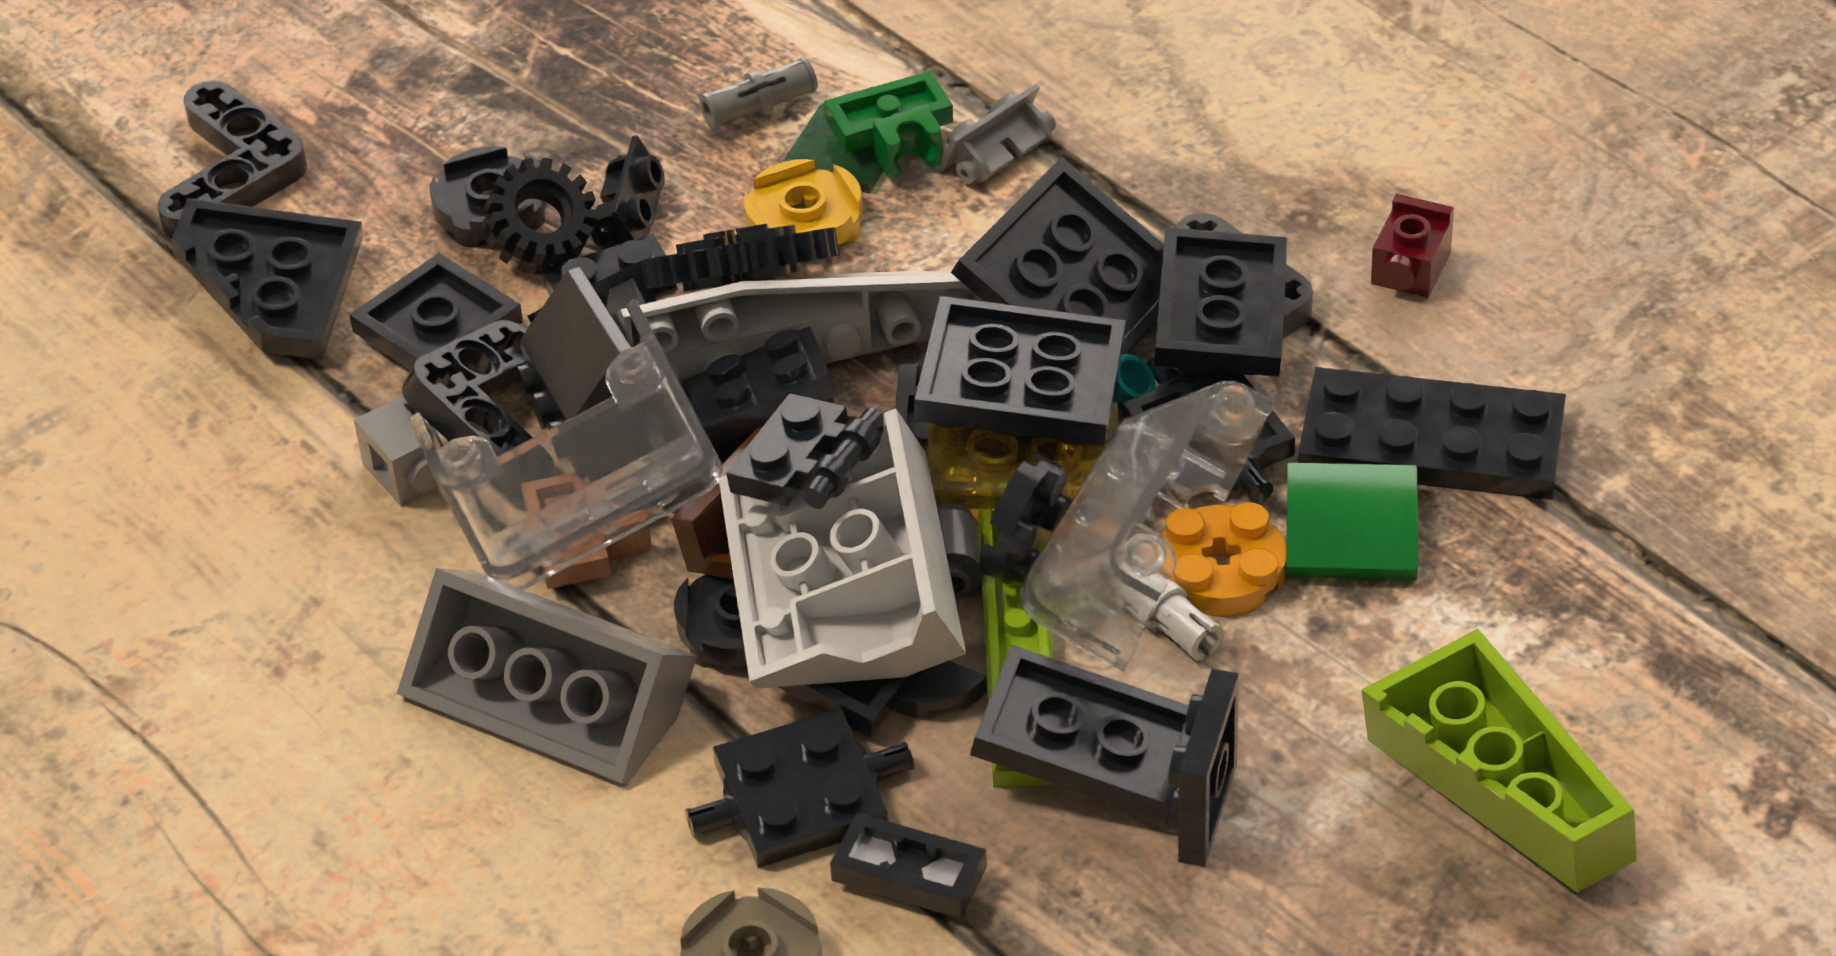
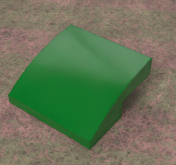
M1287 463L1286 577L1417 580L1418 500L1416 465Z

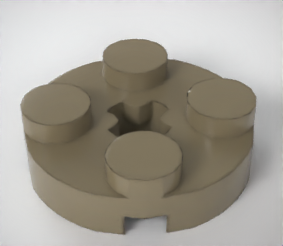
M758 888V897L745 896L735 899V891L733 890L708 899L696 908L686 920L680 939V956H739L736 949L741 946L745 949L753 950L759 945L765 946L763 950L764 955L762 956H823L818 926L809 908L790 894L768 888Z

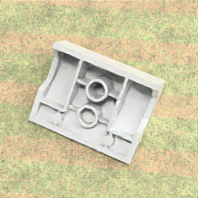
M897 409L884 413L883 429L879 434L880 444L868 460L857 462L851 470L853 478L840 496L836 498L831 497L821 509H815L806 504L802 498L801 490L788 506H783L730 493L727 475L718 478L749 681L755 689L901 678L966 654L926 452Z

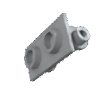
M1035 84L1018 96L1014 92H1009L990 108L987 116L976 123L972 119H967L959 124L946 139L948 148L939 166L940 171L944 172L957 164V174L964 183L971 184L975 182L982 184L1012 163L1014 157L1003 146L1004 143L1021 158L1042 143L1048 141L1051 138L1052 130L1056 127V122L1049 111L1045 109L1039 111L1033 104L1040 87Z

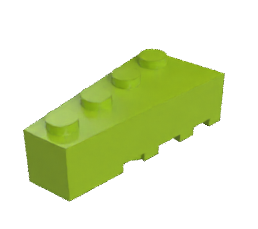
M1478 628L1361 689L1368 741L1577 893L1637 861L1635 815L1632 806Z

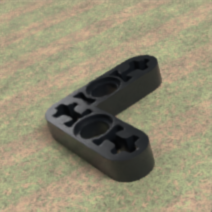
M205 81L191 87L184 95V106L188 124L194 132L224 153L226 157L161 195L157 206L163 232L167 237L173 239V234L187 198L254 207L298 181L307 170L302 139L229 84L222 81ZM241 130H258L246 136H233L234 133ZM231 182H246L245 185L235 189H220L221 186Z
M500 320L420 357L415 361L402 386V393L404 399L415 411L500 490L509 496L523 500L521 483L551 477L554 473L555 464L548 451L488 396L518 381L516 366L524 364L520 339L527 329L513 321ZM461 362H464V363H466V364H468V365L473 366L474 368H476L477 370H479L482 374H479V373H476V372H474V371H471V370L468 369L466 366H464ZM467 421L480 425L489 434L476 430Z

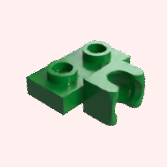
M927 71L824 100V118L845 153L874 146V156L886 176L891 179H897L901 175V167L897 162L905 155H917L930 167H938L941 164L943 139L940 126L953 123V104L933 73Z

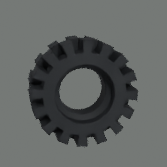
M533 158L522 160L518 169L514 164L505 169L502 178L499 176L494 184L483 211L486 214L482 222L483 232L491 231L487 240L491 250L501 245L503 250L499 259L508 264L513 256L518 258L520 262L516 270L524 273L527 272L530 264H536V275H541L542 269L551 267L552 264L554 266L567 262L570 259L578 258L594 229L593 225L597 218V209H591L596 200L593 191L582 193L587 181L581 174L573 181L570 180L568 175L572 167L565 163H562L559 172L551 170L553 159L542 158L538 168H535ZM527 199L542 200L558 211L561 217V227L552 233L536 232L528 228L520 220L518 206Z

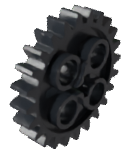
M766 223L736 228L737 234H735L734 229L703 234L704 240L676 244L677 254L640 260L644 288L648 289L682 283L683 290L686 292L710 287L716 288L742 281L777 280L776 276L802 272V262L840 256L835 227L797 233L795 225L768 228Z

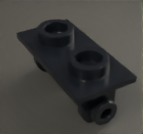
M638 135L632 136L627 155L617 156L608 163L606 168V177L600 194L603 204L597 205V218L593 225L594 229L590 234L594 244L602 249L648 236L654 224V215L661 189L665 183V175L658 158L649 154Z

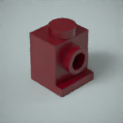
M1396 194L1392 200V211L1373 246L1371 284L1429 298L1451 253L1454 207Z

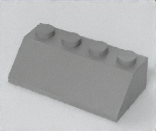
M436 568L397 694L619 783H628L677 720L697 655L474 570Z

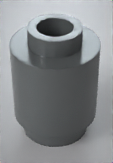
M942 502L936 504L956 599L972 593L983 581L984 574L980 570L981 531L978 521L966 506L955 502Z

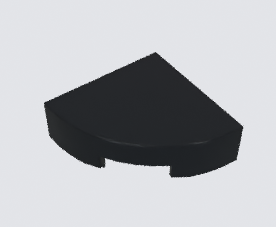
M946 661L914 673L895 697L896 712L922 718L930 717V711L948 709L960 705V709L967 708L977 702L987 692V676L952 661Z

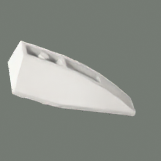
M898 271L847 273L787 280L742 281L621 309L613 315V320L632 348L641 398L649 396L653 388L671 379H681L684 381L706 371L712 362L730 354L742 356L763 347L764 343L771 336L784 330L794 329L800 331L810 326L824 361L828 364L929 340L940 296L976 301L983 300L950 272Z

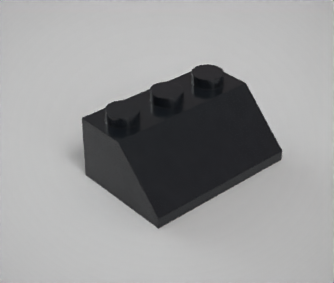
M577 267L567 270L520 339L524 364L516 366V375L525 401L532 400L541 429H549L550 438L559 459L568 457L581 479L652 458L653 455L632 348L581 268Z

